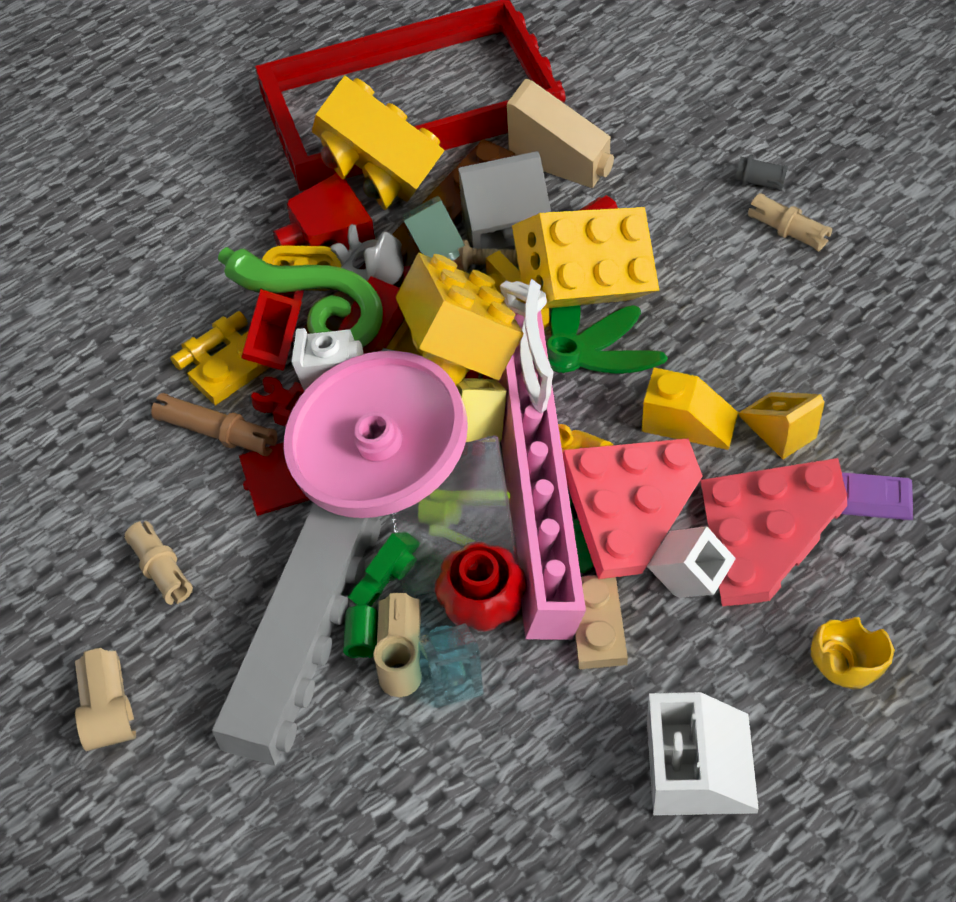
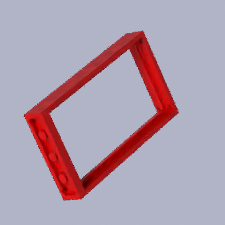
M498 0L256 65L255 70L260 93L299 191L307 190L337 172L325 151L310 156L307 155L282 91L503 32L529 80H532L564 103L566 95L562 82L560 80L555 81L549 59L546 56H541L535 35L533 33L529 34L526 29L523 14L515 10L510 0ZM509 100L413 127L417 130H420V128L427 129L440 140L439 146L444 150L452 149L508 133L507 102ZM354 165L345 179L363 174L362 169Z

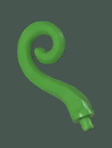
M225 247L218 255V261L225 265V276L250 291L260 293V290L263 289L277 294L308 289H332L343 292L353 298L361 310L358 322L350 329L354 340H359L363 348L372 342L379 333L383 318L381 299L375 289L364 278L352 271L328 265H272L259 259L246 249H239L234 252L229 247ZM333 295L315 302L307 318L309 333L331 332L325 325L327 318L333 315L338 317L348 316L351 313L349 302Z

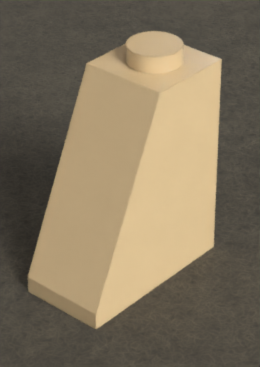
M525 79L507 102L509 150L514 152L515 156L538 151L544 172L593 188L601 176L607 177L612 169L614 156L610 154L611 137L532 80Z

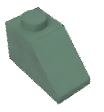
M439 196L403 214V220L421 254L431 258L434 254H439L452 261L460 256L458 249L465 246Z

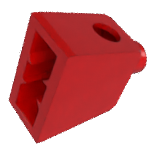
M338 173L289 199L287 209L291 224L273 231L277 246L303 245L331 248L332 245L341 243L349 250L348 229L352 224L356 225L360 243L375 239L371 217L345 178L342 179Z

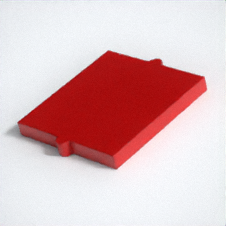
M284 442L276 444L275 447L269 446L273 451L266 457L254 451L239 455L246 481L243 482V487L246 491H250L257 516L310 500L302 492L288 469L284 454Z

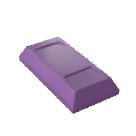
M842 472L847 493V507L841 514L913 520L911 479Z

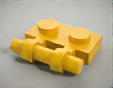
M237 311L228 318L222 316L212 323L211 330L197 339L191 337L181 344L182 349L170 357L178 370H182L192 362L197 365L187 373L189 380L215 406L270 368L241 358L248 332L241 336L237 331L245 327L248 322L240 311ZM221 342L227 345L213 356L207 353Z

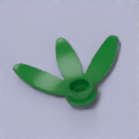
M581 305L555 307L551 310V337L546 343L548 361L555 372L566 373L583 367L603 373H634L664 364L668 359L667 355L661 351H601L616 342L632 328L641 315V309L637 306H627L610 314L580 335H577L580 323Z

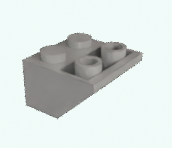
M538 151L458 168L462 221L471 248L515 249L512 225L538 213L551 212L541 157Z

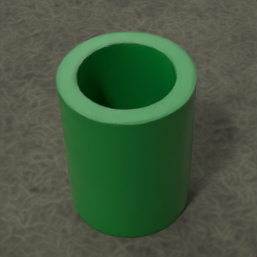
M366 605L349 607L345 611L343 653L350 658L374 657L373 653L377 645L378 611Z

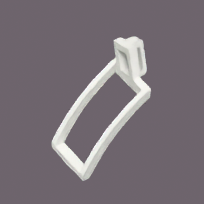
M531 279L530 285L520 281L511 283L506 280L500 285L501 294L505 297L504 302L510 310L524 316L522 327L524 335L520 341V364L523 380L534 408L542 414L547 409L553 378V370L540 339L537 313L547 303L546 293L540 290L541 285ZM517 297L521 300L526 301V304L516 300L515 298ZM533 361H534V363H535L536 369L538 370L540 376L542 377L541 387H540V385H539V382H538V379H537V376H536V373H535V370H534Z

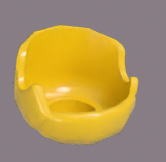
M859 617L842 621H827L817 628L811 644V657L819 671L832 683L849 689H862L880 678L892 664L895 651L891 639L884 629L873 632L868 631L862 626Z

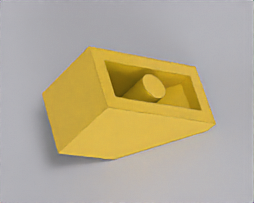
M653 368L643 402L642 432L673 439L688 438L692 443L729 450L738 411L698 376Z

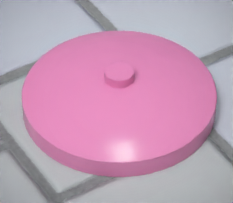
M378 351L348 359L323 373L298 399L285 429L284 454L286 463L292 477L302 492L319 507L337 515L353 518H373L389 515L420 502L447 479L459 461L465 446L468 429L467 413L461 395L451 377L431 360L402 351Z

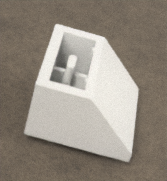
M701 692L649 693L647 731L653 815L758 813L748 714Z

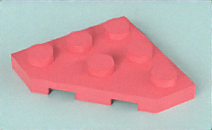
M689 439L564 450L562 454L567 486L598 579L642 574L703 476Z
M838 458L700 480L708 528L736 558L719 585L722 606L770 601L781 588V582L795 565L799 566L818 543L820 534L833 518L837 519L847 507V493Z

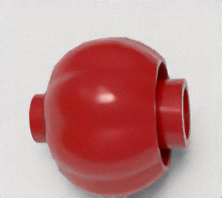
M480 541L468 543L460 550L452 551L447 555L441 564V572L435 582L437 600L444 607L450 621L457 626L470 627L483 632L493 630L499 624L508 622L517 616L521 608V598L526 590V576L523 569L517 565L514 555L502 546H492Z

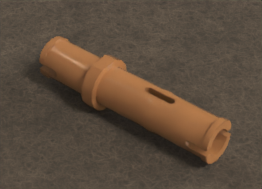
M160 393L156 398L157 401L163 402L165 405L153 403L151 409L152 417L155 420L164 421L218 439L223 446L228 448L239 446L266 457L273 450L266 447L265 444L275 447L277 442V432L275 429L247 422L242 415L234 412L226 415L171 397L166 393Z

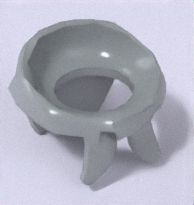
M352 224L348 229L350 249L347 250L341 243L331 246V251L339 259L341 268L360 275L366 281L372 276L393 285L404 271L401 254L402 244L397 238L386 231L380 234L379 239L360 243L356 225ZM364 254L366 269L354 268L356 259Z

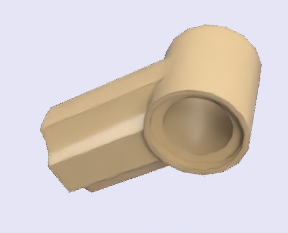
M390 593L387 598L379 600L378 636L373 654L380 687L385 693L394 697H404L412 694L420 686L422 679L420 668L421 602L420 599L413 598L407 593ZM396 664H406L400 668H390Z
M102 648L85 651L83 656L75 661L81 707L76 708L75 717L79 738L84 750L90 751L135 739L136 731H131L129 724L130 720H134L128 697L124 692L120 658L117 652L107 651Z

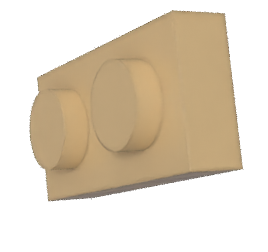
M597 575L582 576L581 581L586 612L575 633L579 669L627 665L628 656L616 577L598 579Z

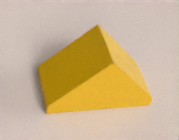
M771 392L738 412V414L778 456L785 459L817 438L825 402L821 394Z

